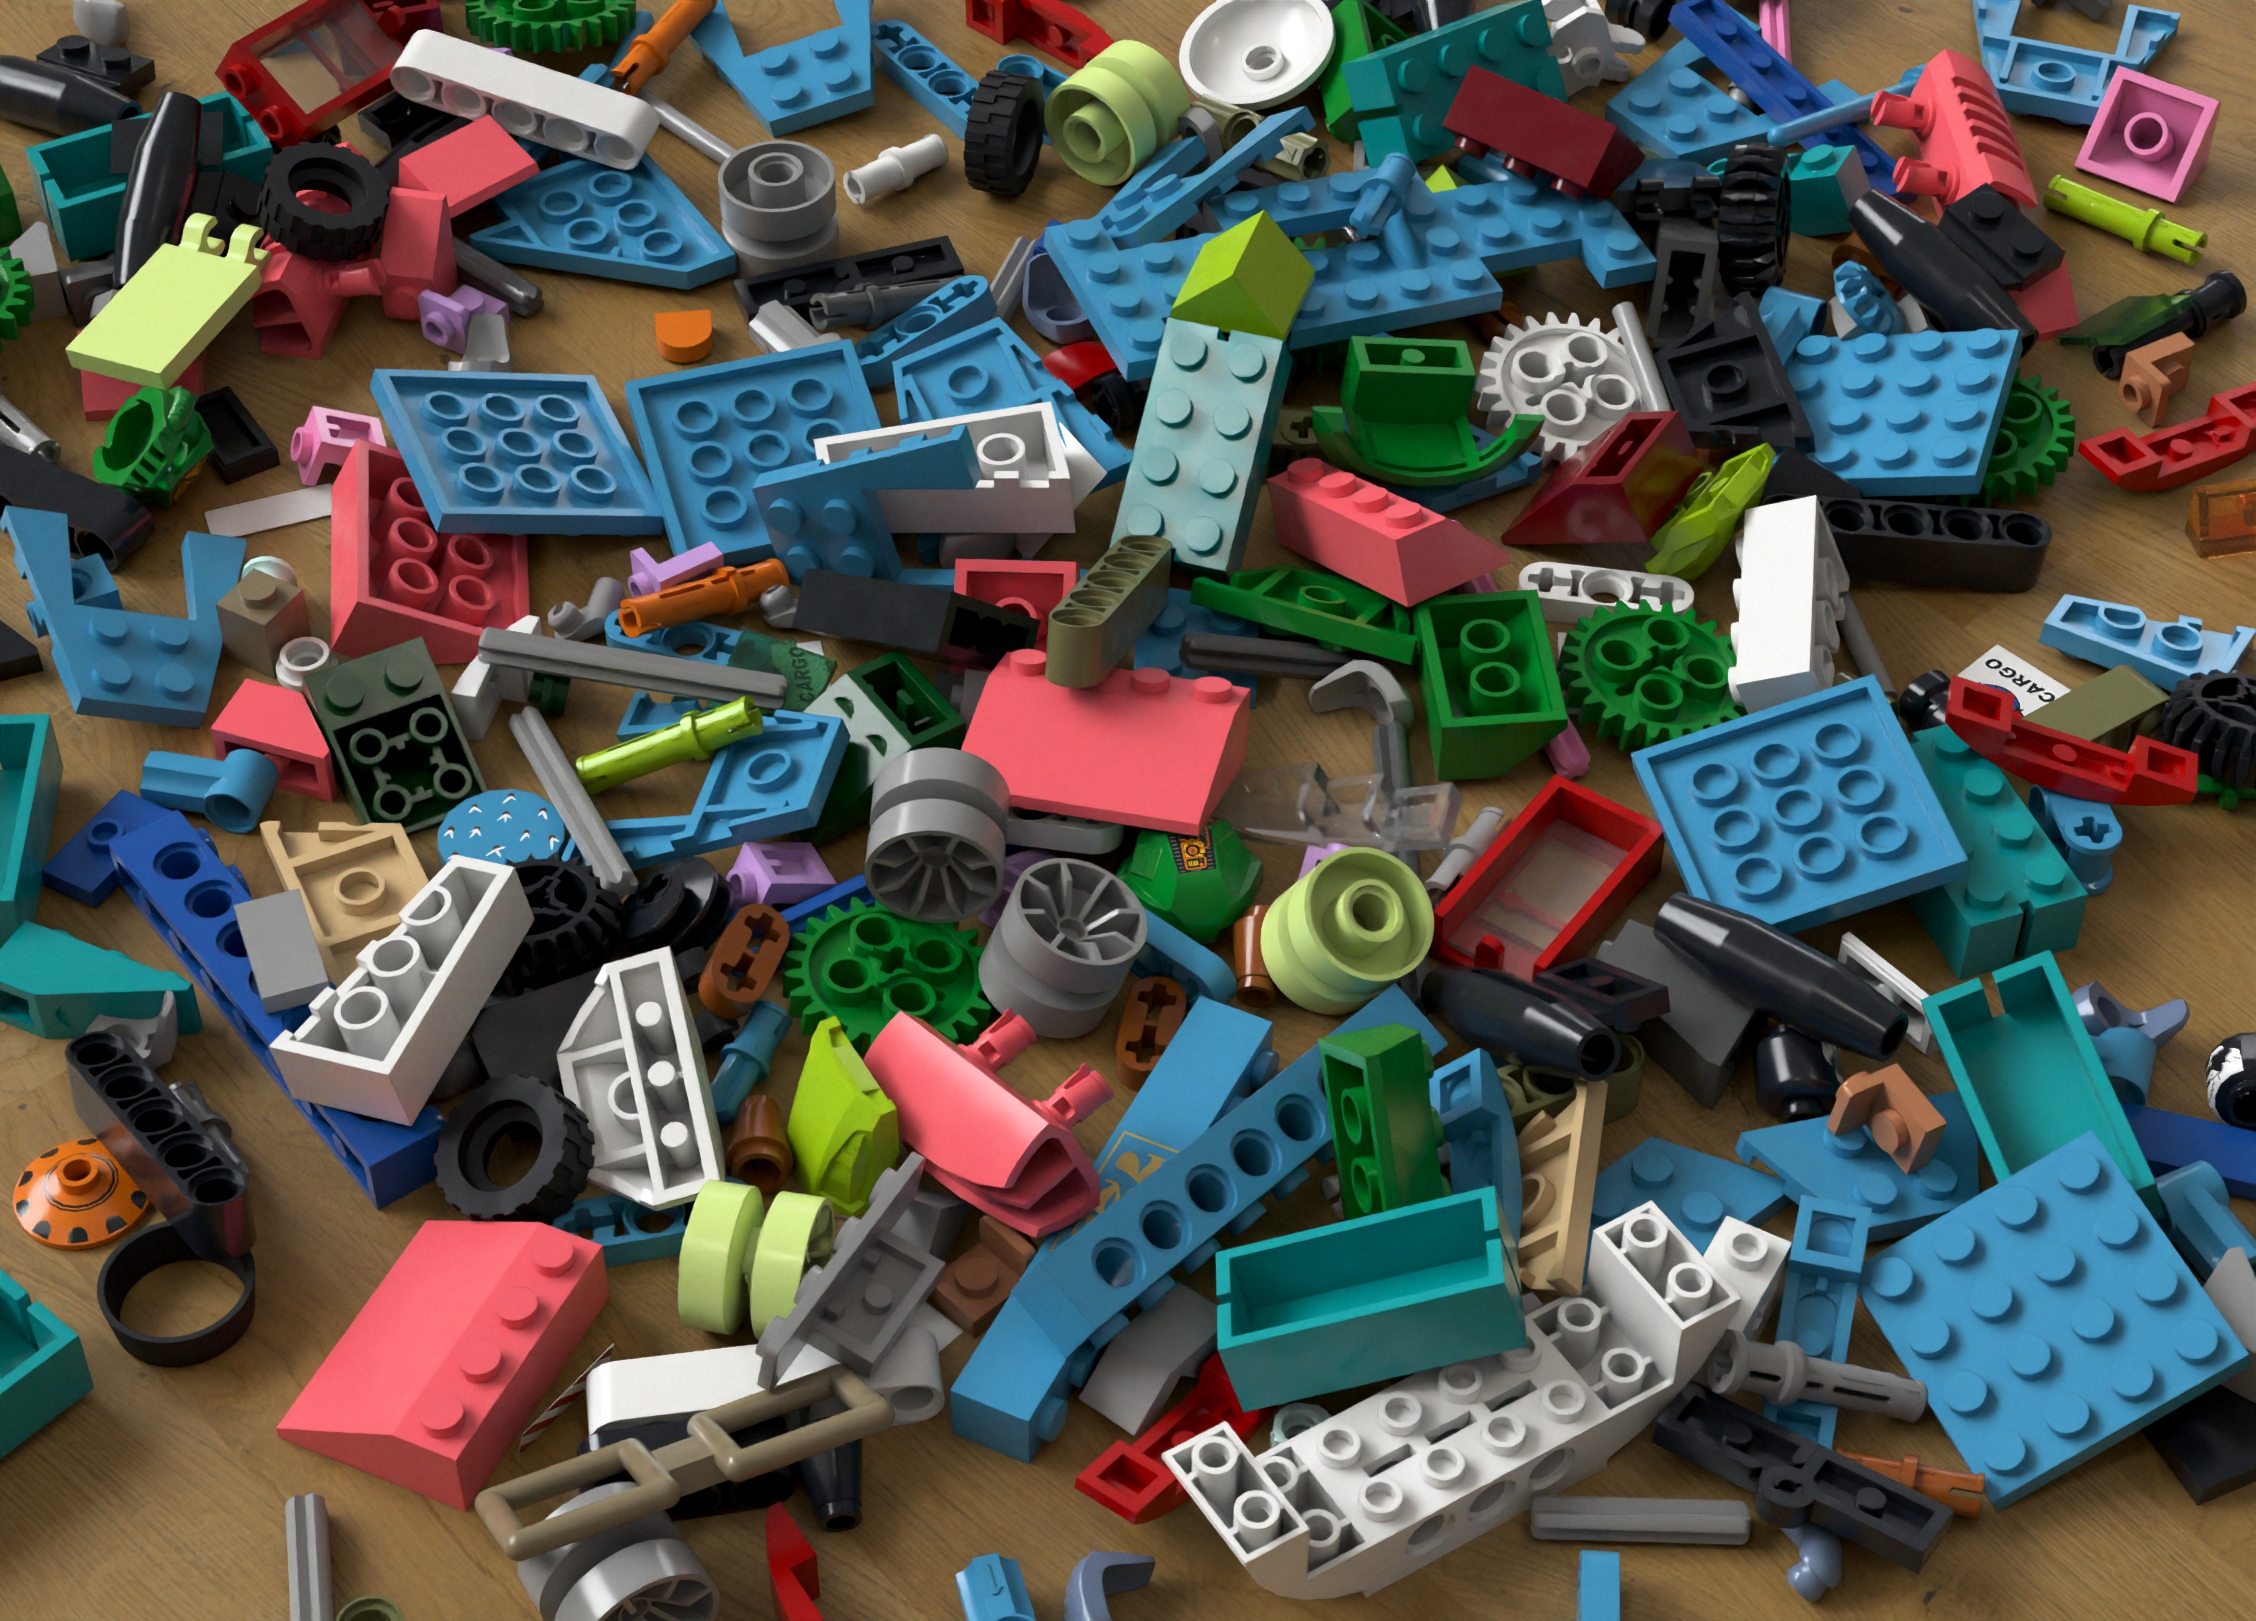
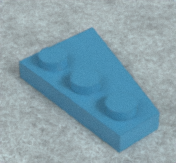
M2064 594L2045 620L2039 642L2058 649L2062 654L2070 658L2085 659L2109 669L2122 664H2130L2157 687L2172 692L2175 690L2178 681L2189 679L2191 674L2200 672L2208 675L2209 671L2214 669L2224 673H2232L2233 670L2239 669L2252 649L2256 629L2236 625L2233 635L2202 630V619L2179 615L2177 623H2164L2148 620L2138 607Z

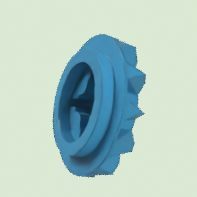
M1850 260L1834 270L1836 295L1848 315L1866 333H1880L1882 335L1901 333L1905 326L1904 319L1900 314V307L1893 301L1890 296L1891 292L1884 288L1879 278H1875L1867 267Z

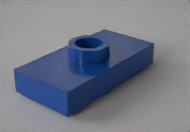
M121 789L41 869L44 885L96 908L119 885L108 843L173 811Z

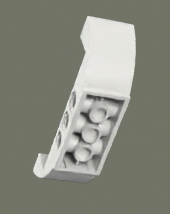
M1651 1200L1593 1230L1586 1284L1582 1286L1581 1293L1575 1296H1562L1524 1316L1527 1347L1415 1373L1256 1457L1251 1454L1230 1425L1224 1421L1162 1453V1460L1258 1585L1278 1596L1300 1600L1336 1598L1360 1591L1367 1598L1530 1509L1533 1497L1537 1495H1556L1607 1467L1608 1458L1640 1433L1678 1395L1701 1368L1723 1336L1740 1304L1741 1298Z

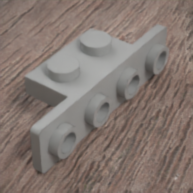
M912 1151L898 1171L889 1167L882 1173L868 1200V1205L871 1207L861 1220L851 1216L845 1222L832 1246L831 1253L834 1256L826 1267L822 1269L814 1265L808 1271L794 1297V1303L797 1305L787 1319L777 1315L768 1324L755 1351L758 1356L762 1357L757 1381L758 1386L771 1392L806 1344L868 1379L873 1375L941 1281L946 1265L942 1260L890 1232L916 1197L926 1158Z

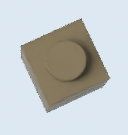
M255 568L215 604L226 658L273 679L277 678L276 663L280 657L281 649L288 642L296 638L312 637L303 589Z

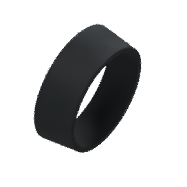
M163 1221L134 1233L113 1250L99 1274L97 1299L101 1311L119 1343L133 1357L145 1363L161 1367L192 1366L221 1355L231 1348L248 1329L255 1311V1263L251 1251L239 1258L228 1261L203 1259L189 1247L168 1221ZM203 1260L217 1263L231 1270L245 1287L241 1298L229 1313L209 1327L191 1334L177 1337H154L132 1331L120 1323L121 1307L131 1288L151 1271L173 1262Z

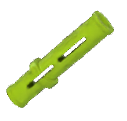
M2060 174L2051 180L2048 188L2067 195V198L2058 194L2051 195L2045 193L2043 205L2045 208L2054 209L2117 236L2131 240L2135 249L2146 253L2153 249L2184 262L2190 267H2194L2199 262L2203 253L2185 247L2183 243L2193 247L2206 248L2208 235L2206 233L2197 232L2169 221L2165 218V213L2160 210L2150 208L2148 211H2144L2131 204L2066 179V177Z
M748 695L704 713H701L699 710L682 714L680 722L594 754L579 757L576 766L580 782L583 784L593 779V783L587 784L585 790L590 795H597L603 790L691 758L697 761L709 759L714 756L713 752H715V749L750 736L762 734L764 724L759 708L748 712V708L755 705L754 699Z

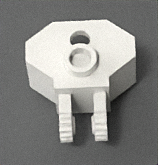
M1541 0L1547 22H1552L1550 34L1553 45L1546 47L1547 55H1556L1567 98L1587 85L1597 87L1601 79L1616 80L1617 82L1627 80L1632 70L1630 68L1631 65L1619 56H1615V53L1641 54L1647 43L1643 35L1628 27L1624 28L1620 25L1610 24L1597 0Z

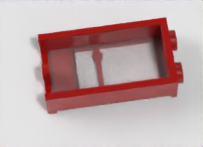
M308 0L234 42L214 74L221 80L227 92L236 98L256 120L263 133L273 140L281 150L289 145L291 147L297 146L300 142L311 140L395 89L391 83L390 74L405 49L396 37L406 23V15L396 5L386 9L378 19L363 0Z
M1555 774L1433 910L1434 933L1429 948V957L1443 964L1501 970L1531 983L1535 981L1534 974L1583 958L1652 876L1657 877L1661 872L1665 839L1660 824L1652 821L1645 815L1636 813L1595 793L1589 788L1580 786Z

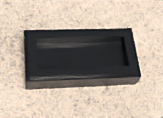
M229 386L199 396L194 409L196 412H200L212 434L210 438L215 445L209 462L226 485L280 465L277 448Z

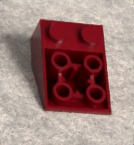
M1679 410L1628 413L1554 470L1502 534L1500 539L1503 545L1531 544L1532 546H1543L1546 544L1578 543L1585 546L1594 543L1626 542L1627 544L1635 545L1648 542L1655 536V532L1675 506L1685 498L1689 488L1704 470Z

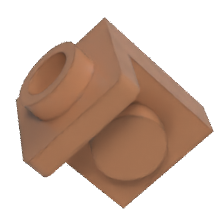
M2182 332L2126 353L2117 398L2150 428L2163 423L2169 396L2185 389L2196 344Z
M1897 1063L1871 1074L1867 1071L1859 1072L1848 1078L1839 1087L1835 1095L1836 1103L1826 1124L1835 1137L1866 1125L1879 1147L1891 1155L1906 1175L1929 1165L1947 1122Z
M988 1214L979 1220L980 1243L944 1268L941 1281L928 1297L974 1339L990 1328L1011 1295L1010 1291L1018 1284L1038 1252L1035 1243L1029 1235L1000 1222Z

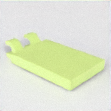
M201 213L191 215L184 226L180 245L175 246L164 243L68 345L65 350L71 366L167 391L260 288L262 278L259 271L263 269L272 256L270 251L254 248L256 242L264 235L263 228L247 224L239 225L231 236L229 250L224 258L220 257L225 248L224 240L208 236L210 230L218 223L216 217Z

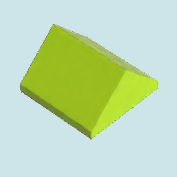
M1262 210L1204 243L1171 308L1170 318L1219 327L1222 332L1230 333L1231 330L1280 339L1285 342L1314 281L1315 269L1269 214Z

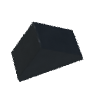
M1788 444L1769 472L1760 503L1757 507L1762 505L1763 500L1767 496L1775 493L1863 498L1860 488Z

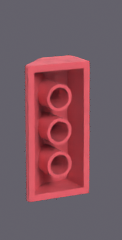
M1304 458L1297 460L1287 467L1288 471L1267 479L1280 545L1406 607L1413 606L1510 563L1507 551L1452 520L1428 510L1418 503L1397 496L1385 488L1364 481L1352 473L1342 471L1322 462L1321 459Z

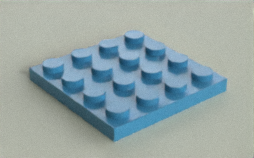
M1983 328L1965 332H1937L1929 330L1915 334L1890 335L1867 333L1841 341L1839 337L1813 335L1804 338L1797 344V355L1785 372L1814 434L1815 452L1806 454L1807 456L1860 488L1862 497L1980 494L2023 350L2019 329L1995 330ZM1775 452L1776 455L1772 463L1771 469L1781 453Z
M851 338L624 382L626 402L652 487L663 515L664 526L674 557L711 541L723 553L724 567L776 558L752 492V487L761 473L816 460L813 439L882 428Z
M374 369L370 385L371 392L437 533H450L453 535L496 533L513 536L524 534H563L566 536L598 534L619 535L623 537L662 535L665 527L663 515L653 487L594 375Z
M1875 674L1631 753L1634 772L1657 823L1660 824L1663 837L1689 895L1757 917L1788 935L1970 876L1969 860Z
M2092 1129L1865 1260L1862 1265L1857 1291L1858 1297L1907 1374L1915 1381L1919 1379L1925 1382L1927 1390L1926 1403L1969 1471L1978 1474V1472L1986 1473L1983 1493L1996 1513L2252 1366L2250 1356Z

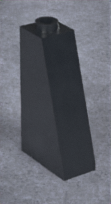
M806 568L792 627L840 642L887 652L900 649L906 656L977 671L992 672L1007 652H1014L1020 649H1034L1041 620L953 591Z

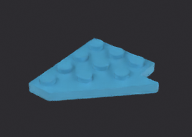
M646 151L639 164L629 170L616 169L580 157L541 171L533 177L488 199L490 209L501 221V224L469 235L470 245L494 260L686 290L708 284L713 280L737 272L736 253Z

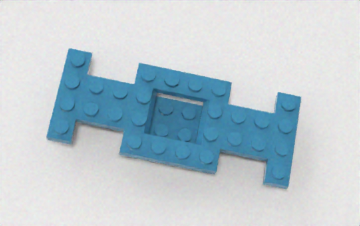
M1380 167L1349 173L1339 172L1331 176L1300 182H1284L1277 186L1250 191H1234L1227 195L1204 199L1202 218L1212 233H1203L1196 237L1163 243H1148L1142 247L1119 251L1099 218L1074 220L1067 224L1045 227L1044 247L1126 382L1153 377L1167 318H1170L1171 308L1204 243L1262 210L1269 214L1288 238L1353 226L1349 222L1350 216L1361 200V187L1368 178L1376 175ZM1416 171V175L1413 176L1414 180L1404 192L1403 207L1397 214L1389 217L1382 231L1377 235V239L1355 241L1348 245L1301 252L1315 269V276L1285 344L1289 350L1351 339V336H1366L1500 310L1503 290L1491 273L1579 257L1603 289L1654 280L1658 261L1608 197L1600 202L1583 195L1581 201L1576 202L1550 189L1553 181L1538 174L1534 175L1532 181L1513 176L1506 180L1474 186L1464 185L1457 189L1432 193Z

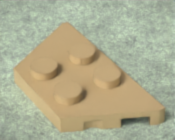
M281 821L260 823L263 843L285 891L297 888L300 890L328 980L338 988L359 967L355 957L372 940L378 942L388 937L402 923L398 913L429 883L428 878L401 823H368L362 826H353L346 822H319L318 833L283 832Z
M1575 1079L1573 1083L1577 1089L1576 1099L1555 1119L1542 1110L1522 1129L1516 1138L1522 1179V1219L1517 1249L1522 1291L1520 1293L1528 1294L1533 1292L1534 1294L1575 1296L1581 1293L1608 1083L1604 1080L1590 1082Z

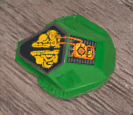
M178 386L167 391L154 387H144L138 391L136 396L126 399L107 426L105 447L98 446L94 452L93 472L96 479L101 484L128 494L140 502L170 509L189 490L211 460L215 445L210 438L212 434L200 412H196L194 409L199 397L182 386Z
M1211 815L1199 836L1142 828L1134 853L1126 857L1115 875L1134 892L1145 909L1199 944L1206 945L1219 942L1230 925L1241 919L1243 910L1252 906L1263 883L1264 870L1263 861H1259L1255 854L1246 849L1227 818Z

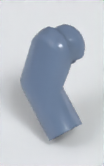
M1811 1521L1802 1527L1794 1529L1779 1528L1799 1549V1556L1802 1559L1788 1570L1787 1581L1807 1601L1819 1600L1828 1587L1834 1590L1841 1581L1843 1547L1837 1536Z

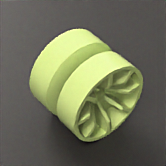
M1121 40L1111 44L1088 62L1083 69L1074 73L1049 94L1044 108V121L1048 136L1055 150L1073 171L1095 184L1113 186L1124 182L1145 165L1162 146L1170 144L1181 135L1178 117L1190 109V102L1182 79L1163 55L1141 42Z
M1369 847L1342 849L1326 857L1303 878L1280 895L1270 906L1261 929L1260 943L1263 960L1276 986L1294 1003L1319 1014L1340 1015L1350 1013L1369 1003L1388 987L1411 972L1424 959L1433 939V909L1428 893L1420 879L1398 858L1384 851Z
M712 1179L706 1181L694 1203L680 1251L678 1311L683 1327L733 1335L739 1329L750 1307L753 1333L755 1338L760 1340L766 1327L775 1316L779 1315L787 1319L797 1305L794 1303V1297L808 1271L814 1265L824 1269L833 1257L831 1250L835 1236V1215L831 1199L781 1191L774 1199L766 1217H764L763 1201L758 1187Z

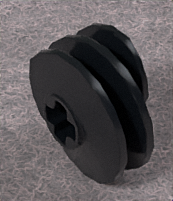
M687 856L669 862L652 872L638 885L635 894H630L623 902L625 922L621 926L622 941L627 944L631 943V949L636 955L670 946L674 957L696 947H703L706 952L723 932L732 913L735 895L731 883L722 875L716 874L714 866L703 857Z

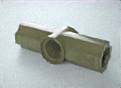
M1202 94L1197 101L1190 103V108H1203L1217 121L1224 153H1227L1266 119V117L1251 110L1239 108L1206 94ZM1300 132L1282 137L1280 141L1284 150L1268 162L1261 164L1259 159L1251 164L1262 170H1267L1292 181L1300 182L1325 177L1332 160L1329 157V144L1327 142Z

